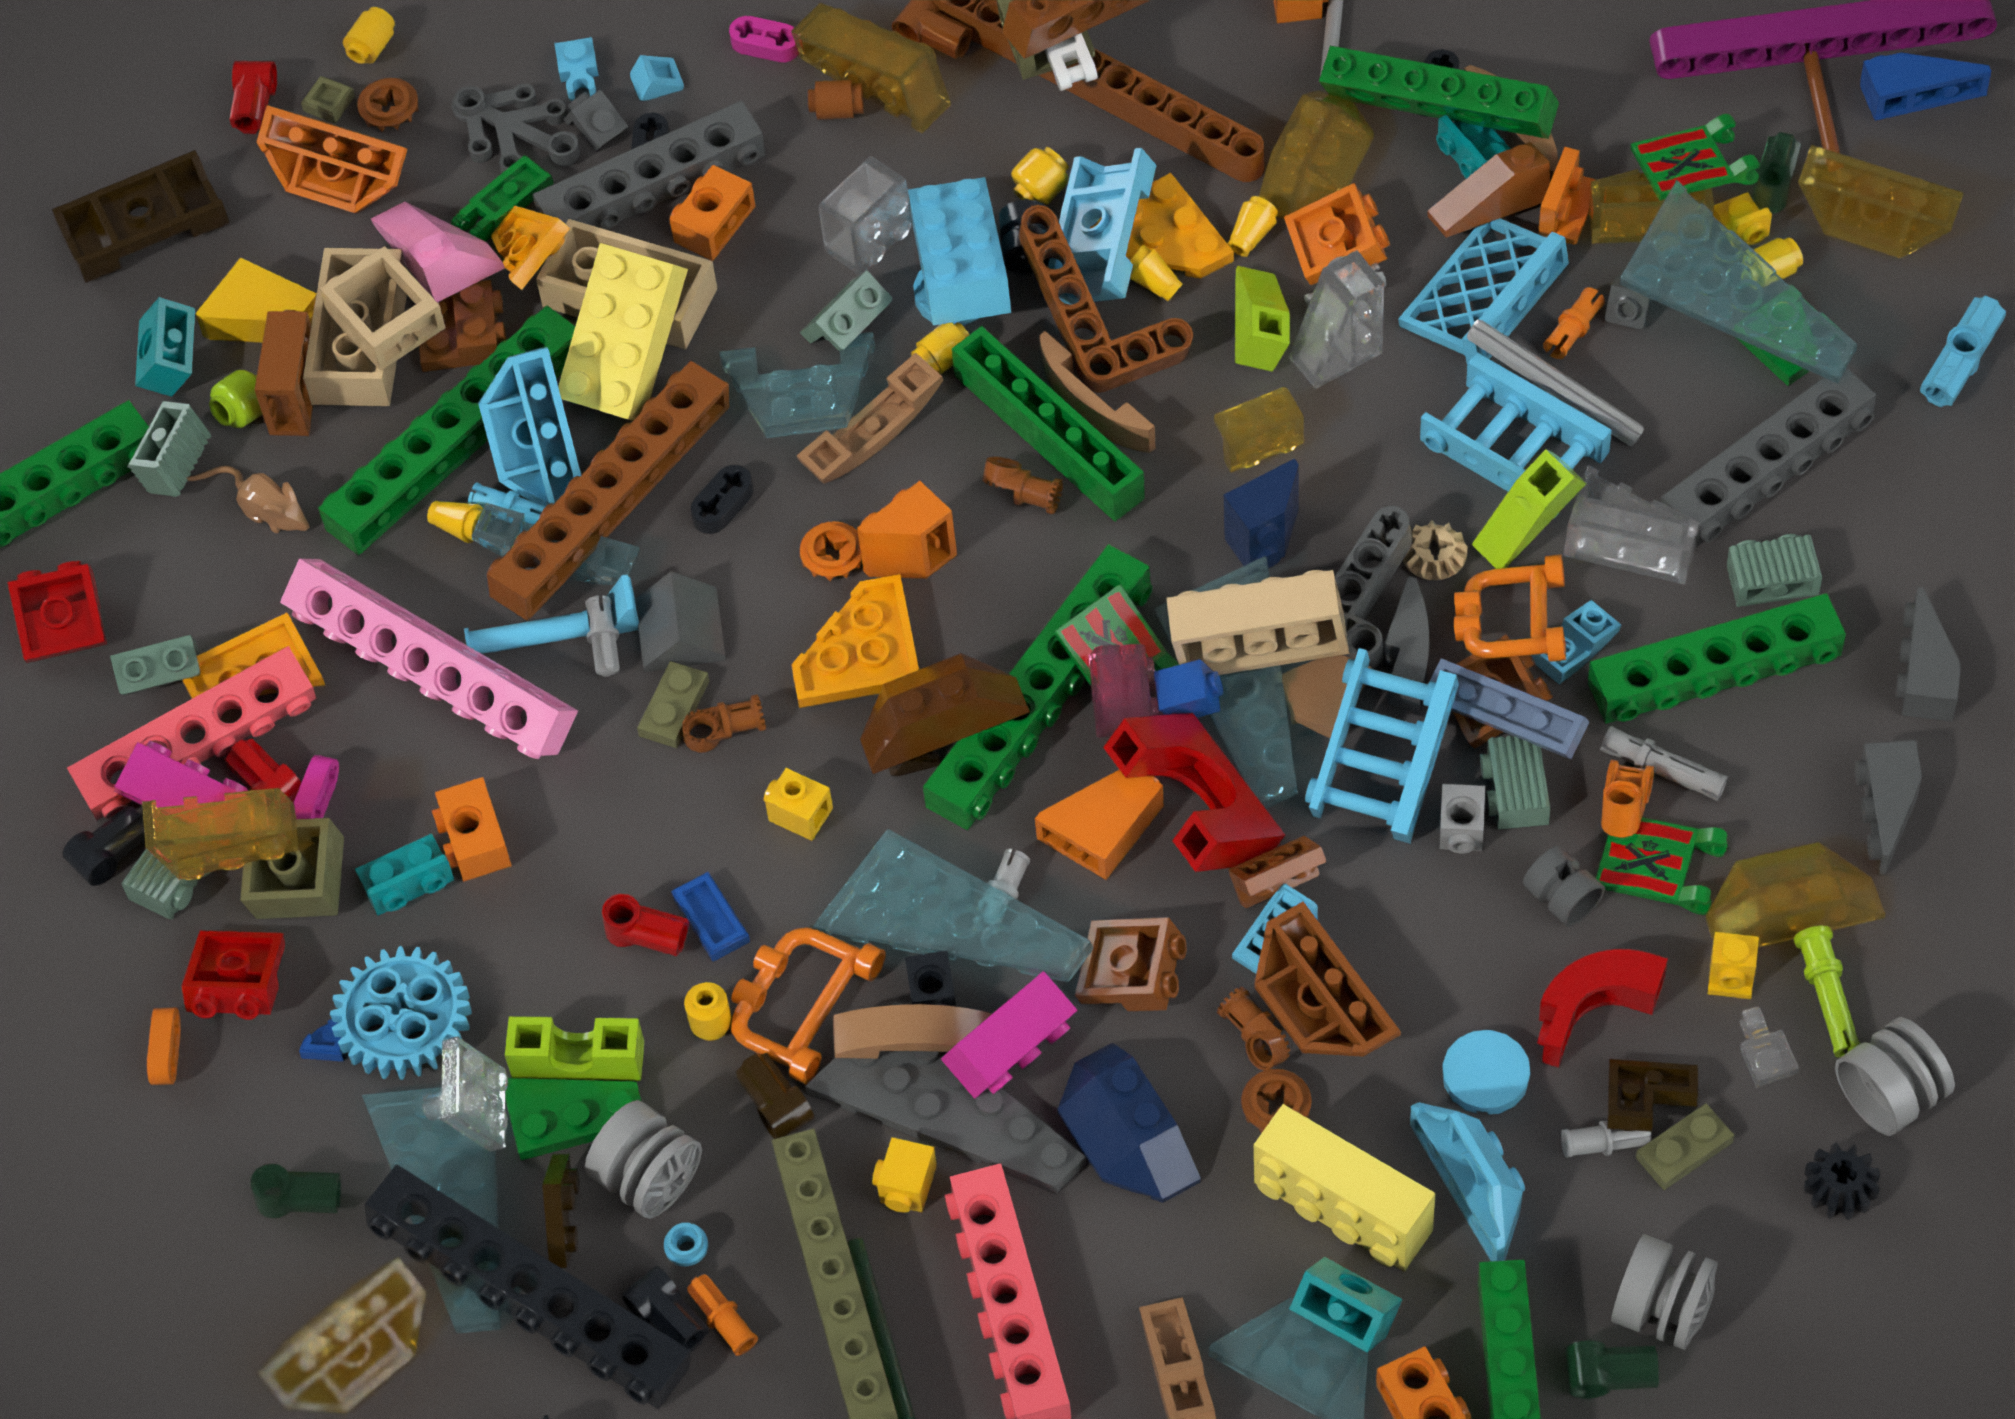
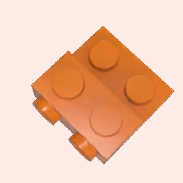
M1355 183L1284 216L1305 279L1310 285L1342 270L1347 269L1352 275L1374 263L1378 264L1387 259L1384 248L1390 246L1388 236L1382 225L1378 224L1375 226L1373 217L1379 215L1377 206L1369 193L1363 195Z

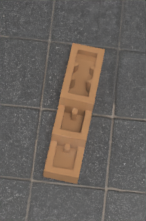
M1183 1297L1139 1307L1167 1419H1216L1215 1409L1204 1376L1203 1363Z

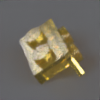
M1286 387L1279 388L1214 415V423L1223 437L1224 462L1230 473L1241 468H1251L1263 459L1278 453H1288L1304 443V416Z

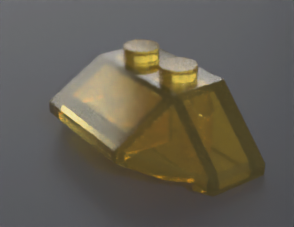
M1319 90L1301 96L1271 152L1259 197L1269 201L1276 207L1278 211L1276 217L1284 219V216L1350 185L1374 139L1373 130L1354 102Z
M1814 145L1810 147L1798 181L1825 235L1900 259L1951 232L1964 196L1963 192Z
M1817 842L1736 861L1710 907L1705 920L1713 941L1715 932L1759 937L1758 947L1792 940L1797 933L1813 926L1823 925L1830 927L1831 930L1883 919L1885 918V912L1872 877Z
M396 1257L353 1284L283 1342L257 1374L286 1409L347 1413L415 1356L426 1291L402 1260Z

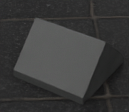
M671 571L635 599L639 619L638 627L644 672L666 669L670 661L690 666L726 660L718 595L715 586Z

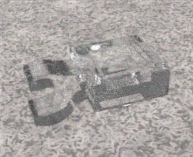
M1759 1006L1742 1011L1744 1019L1740 1020L1739 1023L1747 1041L1741 1042L1740 1052L1755 1086H1763L1797 1075L1799 1066L1783 1030L1770 1033Z

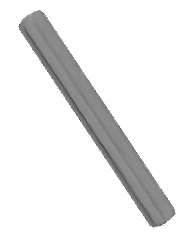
M1478 319L1470 328L1467 334L1469 341L1554 397L1612 430L1611 434L1627 445L1633 446L1640 438L1644 430L1643 425L1488 323Z

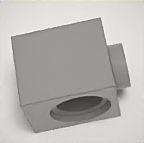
M1442 784L1439 849L1450 850L1459 854L1482 851L1485 786ZM1467 819L1470 823L1459 824L1454 822V820Z

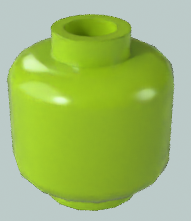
M236 370L212 387L209 407L212 415L220 424L232 428H244L263 415L255 393L257 375L247 370Z

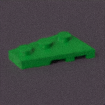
M501 1078L521 1161L593 1142L602 1127L615 1112L627 1103L635 1100L641 1101L637 1082Z

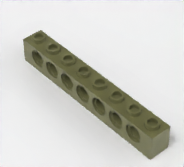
M815 1129L772 1140L776 1163L849 1419H898Z

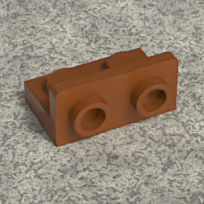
M1302 836L1232 867L1228 871L1240 904L1244 908H1249L1271 898L1283 883L1293 888L1318 877L1319 869L1317 866L1327 861L1322 847L1306 836Z

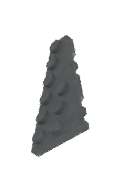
M894 1000L890 1005L901 1004L897 1000ZM880 1051L878 1059L834 1058L805 1086L806 1094L817 1099H821V1097L841 1104L842 1109L855 1114L861 1112L881 1120L882 1125L942 1149L949 1147L966 1154L967 1159L981 1164L983 1161L991 1165L1001 1163L1002 1168L1007 1171L1008 1175L1055 1194L1086 1165V1157L1003 1088H1000L995 1094H992L987 1088L974 1099L941 1060L947 1052Z

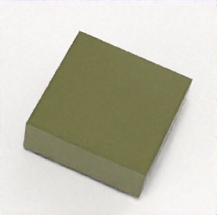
M320 76L301 102L304 112L336 124L354 99L355 94L353 88Z

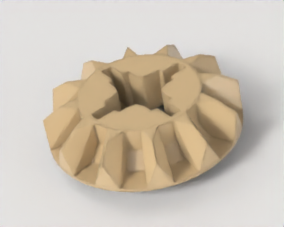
M1431 520L1428 525L1422 527L1417 524L1412 531L1413 543L1403 559L1407 569L1414 575L1427 580H1443L1455 575L1464 566L1467 559V545L1463 539L1462 532L1454 531L1449 522L1443 526L1436 525ZM1432 540H1435L1438 543V547L1441 548L1437 560H1434V556L1431 555L1429 549Z

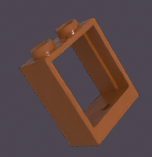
M296 310L267 312L255 393L269 435L309 436L314 405L311 404L303 379L311 332V323L307 312H298Z

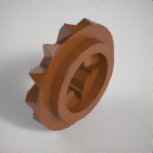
M384 78L369 84L361 92L357 108L360 117L364 119L368 127L377 126L381 132L390 126L398 130L401 123H411L413 113L419 111L418 95L414 87L408 82L397 78ZM393 97L395 106H391L389 111L384 112L382 106H387Z
M1269 1069L1256 1074L1245 1085L1241 1097V1108L1247 1123H1252L1256 1126L1261 1134L1280 1109L1279 1107L1276 1112L1270 1115L1269 1102L1266 1100L1274 1101L1277 1096L1281 1095L1282 1091H1284V1105L1309 1118L1312 1103L1311 1093L1304 1080L1295 1073L1283 1069Z

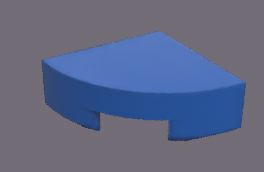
M330 1019L327 1021L328 1024L323 1025L305 1037L299 1050L302 1059L344 1062L345 1054L342 1053L338 1044L342 1037L335 1038L332 1027L337 1022H333Z

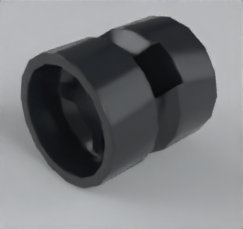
M1025 199L1008 203L999 213L1003 260L1005 267L1014 273L1034 274L1018 235L1022 215L1026 209L1035 205L1045 206L1036 200ZM1034 223L1028 226L1029 230L1035 234H1044L1048 231L1042 224ZM1050 258L1043 261V263H1044L1047 267H1048Z

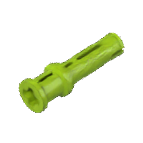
M1813 926L1800 931L1793 939L1795 946L1801 949L1805 960L1806 968L1803 971L1805 979L1815 986L1834 1048V1055L1840 1058L1845 1054L1844 1049H1847L1848 1052L1861 1043L1858 1040L1839 977L1842 975L1843 966L1841 960L1835 958L1830 942L1833 938L1832 930L1828 926Z

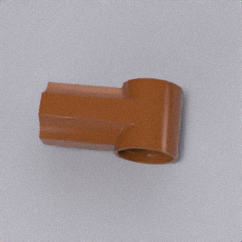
M910 0L892 22L891 26L895 35L904 43L917 46L922 42L955 59L957 57L962 58L965 55L973 38V28L940 13L939 8L932 0Z

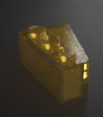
M1638 169L1591 181L1589 221L1592 244L1708 240L1712 237L1714 212L1712 188L1659 201L1645 174H1640Z
M279 788L224 793L225 801L198 804L197 796L183 797L184 805L157 808L156 800L142 801L145 846L179 880L199 879L204 876V873L220 869L236 870L243 867L245 863L261 859L276 860L283 857L285 853L299 850L295 804Z

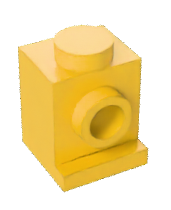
M1715 932L1707 994L1751 999L1759 937Z

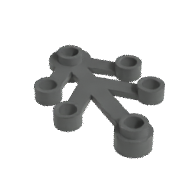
M519 84L514 89L485 94L480 88L475 86H466L459 89L452 100L451 107L454 116L460 121L467 122L470 136L468 150L470 158L474 162H487L493 155L489 139L484 137L482 120L496 127L502 155L499 160L502 173L509 168L507 167L508 164L515 163L521 158V155L516 152L513 135L548 152L551 160L561 167L573 165L580 156V148L577 137L571 132L561 131L551 136L527 124L546 119L551 125H559L565 122L564 118L568 115L566 104L561 99H550L545 104L535 106L537 102L535 90L529 84ZM523 95H529V97L524 99L519 98ZM514 104L518 108V110L501 112L495 109ZM554 110H560L559 113H556V114H552V113H551V112L554 111ZM478 148H486L481 152L475 151Z

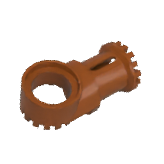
M992 456L986 459L982 478L985 484H988L989 481V486H993V483H995V488L1002 487V489L1014 490L1013 499L1016 505L1021 506L1023 503L1045 508L1049 514L1056 512L1059 506L1058 503L1061 501L1057 497H1062L1063 494L1061 493L1063 491V479L1055 478L1054 481L1032 476L1031 471L1022 469L1021 463L1009 458Z
M757 694L752 695L748 701L725 705L724 702L717 703L715 707L697 709L695 713L694 711L690 712V715H686L685 720L682 722L683 738L686 746L692 751L703 753L713 750L720 740L732 738L733 733L755 728L759 731L766 730L765 719L762 717L764 714L763 712L759 713L762 710L759 696ZM700 724L708 725L713 729L712 734L701 739L693 737L690 731L693 727Z
M1241 986L1239 989H1234V993L1231 991L1229 993L1231 998H1224L1226 1003H1220L1217 1013L1223 1019H1229L1242 1033L1241 1038L1246 1043V1053L1252 1064L1258 1069L1265 1071L1285 1062L1290 1055L1288 1053L1290 1052V1047L1287 1048L1289 1041L1284 1040L1286 1035H1281L1282 1030L1273 1024L1275 1018L1268 1011L1263 1012L1250 998V992L1246 988ZM1265 1040L1269 1045L1272 1056L1267 1055L1269 1052L1264 1050L1265 1044H1262V1041Z

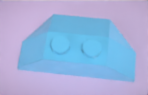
M548 347L509 356L478 403L499 482L518 492L526 499L547 506L550 503H555L565 493L567 485L574 477L581 476L577 456Z
M1420 1102L1412 1105L1410 1126L1490 1261H1505L1521 1211L1522 1193L1525 1191V1185L1519 1172L1515 1167L1508 1168L1502 1158L1503 1148L1498 1137L1493 1131L1487 1133L1479 1119L1455 1110Z

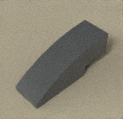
M1408 576L1384 643V666L1393 668L1392 675L1427 684L1429 664L1428 617L1417 578ZM1388 691V704L1420 712L1423 700Z

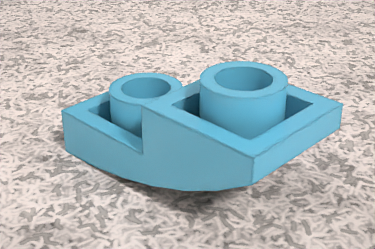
M1590 600L1563 619L1561 627H1563L1565 635L1566 660L1549 662L1548 654L1531 656L1536 666L1555 682L1561 684L1590 661L1620 631L1621 624L1594 601Z

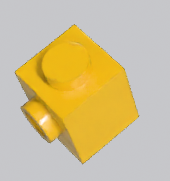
M785 768L778 780L774 779L770 782L764 794L768 820L813 841L833 810L829 787L788 768Z
M891 1137L885 1160L878 1159L873 1172L872 1184L878 1188L880 1203L897 1212L906 1213L910 1210L923 1212L937 1167L934 1147Z

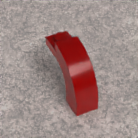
M1613 949L1584 956L1565 967L1551 981L1540 1002L1539 1021H1542L1543 1024L1537 1044L1544 1046L1542 1063L1559 1068L1575 1024L1584 1014L1595 1008L1617 1005L1652 1015L1665 981L1668 959L1638 950Z

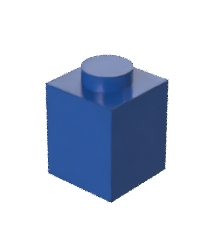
M1201 659L1154 672L1159 711L1164 715L1194 713L1198 718L1221 711L1219 696L1223 695L1221 678L1217 671H1212Z

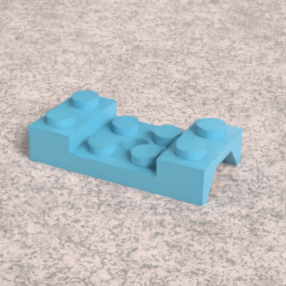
M1142 148L1134 150L1131 163L1103 166L1084 157H1074L1059 224L1094 302L1126 298L1133 264L1126 257L1138 201L1139 199L1149 198L1156 164ZM1100 217H1102V219H1101V221L1099 222L1098 225H1096V226L1093 227V228H1090V226H1093L1094 224H1096V223L1098 222V220L1100 219ZM1050 258L1048 268L1055 270L1063 267L1059 260ZM1064 293L1059 296L1060 300L1065 304L1072 305L1079 302L1077 297L1071 293Z

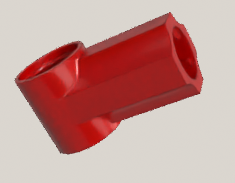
M235 61L232 69L234 96L229 120L232 128L240 130L243 134H256L261 128L269 96L275 95L277 90L276 64L274 61Z
M253 738L249 740L241 739L230 748L228 756L224 759L227 767L249 788L256 803L269 817L274 818L295 801L302 782L286 764L283 763L279 766Z
M620 893L613 895L603 904L604 930L606 938L611 944L617 947H628L635 944L676 957L682 952L687 939L689 919L641 906L634 897L628 894ZM621 917H627L631 919L627 923L623 924L614 922L616 919Z

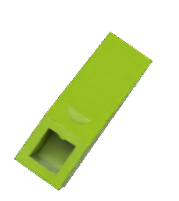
M1237 266L1235 281V363L1273 372L1290 344L1289 309L1275 274Z
M1545 449L1516 480L1472 545L1496 569L1507 568L1587 483L1558 455Z

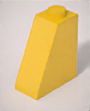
M240 257L195 315L203 337L209 340L262 343L268 311L296 310L298 312H307L312 326L317 293Z

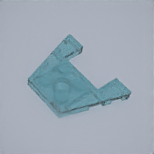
M873 332L860 333L844 350L840 351L841 363L827 366L820 364L805 369L776 370L772 373L758 374L755 347L721 351V365L724 372H728L732 378L733 386L737 392L743 395L749 411L767 438L847 428L859 395L858 387L861 378L865 377L868 369V358L870 353L873 354L875 350Z

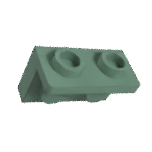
M866 270L851 280L800 333L810 344L823 336L838 351H842L891 303L892 296Z
M191 635L110 656L121 695L140 692L197 677L201 674L197 659L199 655L196 640Z

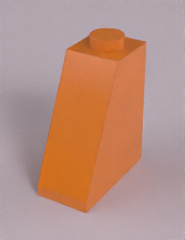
M1117 770L1039 812L1035 817L1037 840L1107 880L1164 807L1163 785L1155 776L1125 778L1122 772Z

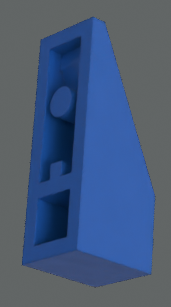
M1896 53L1888 56L1880 55L1863 61L1860 87L1872 116L1877 121L1987 96L1991 69L1989 65L1908 53Z

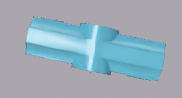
M1986 295L1981 298L1974 297L1957 327H1954L1949 332L1945 347L1920 388V392L1925 395L1929 403L1938 407L1952 406L1969 376L1978 370L1980 358L2006 315V310L1999 305L1997 300Z

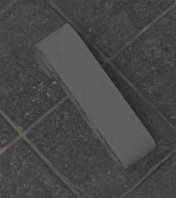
M1385 506L1375 513L1335 576L1344 612L1349 654H1344L1343 656L1355 660L1359 646L1363 644L1374 645V648L1367 652L1370 659L1369 666L1374 670H1379L1384 665V642L1379 628L1365 619L1413 543L1409 517L1406 511L1397 506ZM1376 560L1380 562L1378 566L1373 568L1363 567L1369 561ZM1355 593L1360 595L1353 601L1342 600L1348 594Z

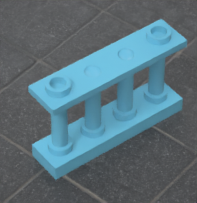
M1478 352L1467 363L1466 386L1469 389L1444 419L1440 421L1427 412L1421 417L1420 440L1430 450L1436 453H1443L1508 492L1516 480L1524 473L1525 470L1523 468L1549 437H1555L1570 446L1561 459L1572 469L1583 457H1590L1601 463L1610 452L1612 432L1610 428ZM1482 398H1488L1502 406L1503 408L1476 440L1456 430ZM1521 417L1535 425L1536 428L1513 456L1507 460L1490 450V447L1515 418Z
M1358 648L1355 660L1349 658L1346 663L1342 683L1347 684L1319 777L1318 779L1311 778L1305 802L1310 803L1309 809L1312 815L1317 818L1322 817L1325 804L1327 803L1387 820L1386 824L1392 826L1391 833L1393 838L1410 844L1458 690L1457 675L1440 670L1436 682L1430 681L1429 684L1421 683L1368 668L1370 659L1367 650ZM1365 684L1423 700V705L1429 706L1424 722L1418 720L1414 724L1356 708L1362 685ZM1350 724L1411 740V745L1416 746L1412 762L1406 760L1402 764L1343 747ZM1338 763L1399 780V785L1404 786L1400 802L1393 800L1392 804L1331 787Z

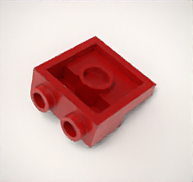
M81 561L65 562L57 566V571L42 574L41 570L26 571L17 575L18 580L7 582L23 658L26 663L107 645L100 614L101 605L94 573L89 564L82 565Z
M200 930L181 986L186 1012H193L200 1018H211L216 1013H231L245 1020L254 1019L258 1014L271 1015L279 988L277 972L285 949L284 934Z

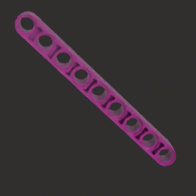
M1869 0L1665 27L1655 31L1650 36L1649 43L1657 75L1664 79H1677L1804 62L1805 43L1808 44L1810 54H1812V51H1816L1819 60L1980 39L1995 31L1997 21L1990 0Z

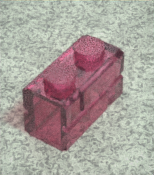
M1101 645L1095 647L1088 655L1097 737H1111L1124 718L1159 715L1158 701L1156 697H1150L1149 682H1152L1154 679V662L1152 657H1146L1145 645Z

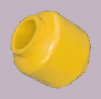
M1046 147L1044 150L1039 148L1031 149L1011 172L1012 179L1016 184L1013 192L1021 200H1036L1044 205H1048L1067 186L1069 177L1066 171L1069 169V166L1060 155L1049 147Z

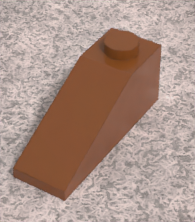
M1532 142L1517 145L1512 149L1498 153L1427 211L1428 218L1447 238L1541 204L1550 184V162Z

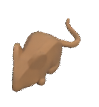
M230 466L215 467L201 474L187 477L188 481H197L220 473L232 474L235 477V485L238 489L237 503L249 519L256 523L267 522L274 533H279L281 529L286 531H307L310 528L305 514L297 501L295 492L288 482L283 483L281 488L264 473L252 474L244 481L242 473Z

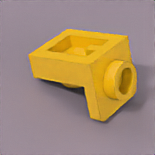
M1748 192L1712 207V217L1733 249L1747 244H1757L1769 236L1772 213L1768 207L1759 210Z

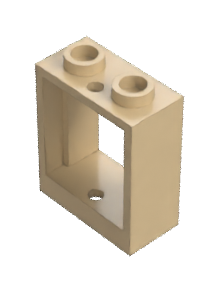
M385 246L375 253L365 256L358 264L341 275L331 278L327 284L319 288L326 312L380 371L446 328L440 305ZM390 276L416 305L375 332H372L347 304Z

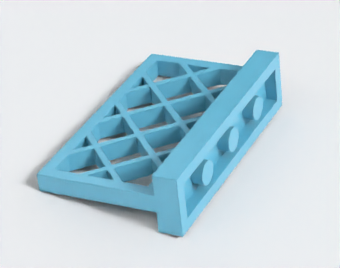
M1501 218L1475 227L1398 318L1399 326L1465 355L1466 363L1469 362L1476 352L1490 359L1492 357L1491 354L1468 340V332L1460 339L1448 334L1447 328L1469 323L1470 327H1472L1474 322L1480 319L1508 337L1569 264L1565 237L1551 232L1546 238ZM1490 229L1502 233L1506 237L1504 240L1483 244L1482 241ZM1528 245L1537 248L1532 255L1516 258L1514 252L1515 248ZM1509 250L1510 260L1488 264L1486 255ZM1482 256L1484 266L1461 271L1460 265L1464 260ZM1515 271V276L1511 281L1494 285L1492 275ZM1487 276L1489 286L1466 291L1464 281ZM1455 283L1460 284L1461 292L1442 297L1438 296V291L1442 286ZM1492 297L1493 302L1488 308L1471 311L1470 301ZM1461 303L1465 304L1467 313L1444 318L1442 308ZM1437 309L1439 319L1427 322L1415 319L1421 312Z

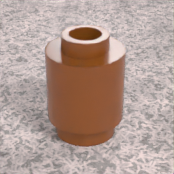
M852 80L815 81V89H808L809 113L816 112L817 120L854 118V114H863L862 83H853Z

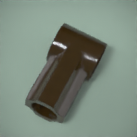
M756 1053L750 1056L735 1071L738 1081L758 1107L757 1111L760 1119L773 1139L788 1136L815 1119L812 1108L797 1086L791 1087L767 1053Z

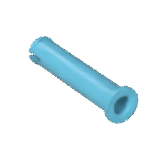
M587 610L474 631L464 628L466 645L481 654L585 637L590 631Z

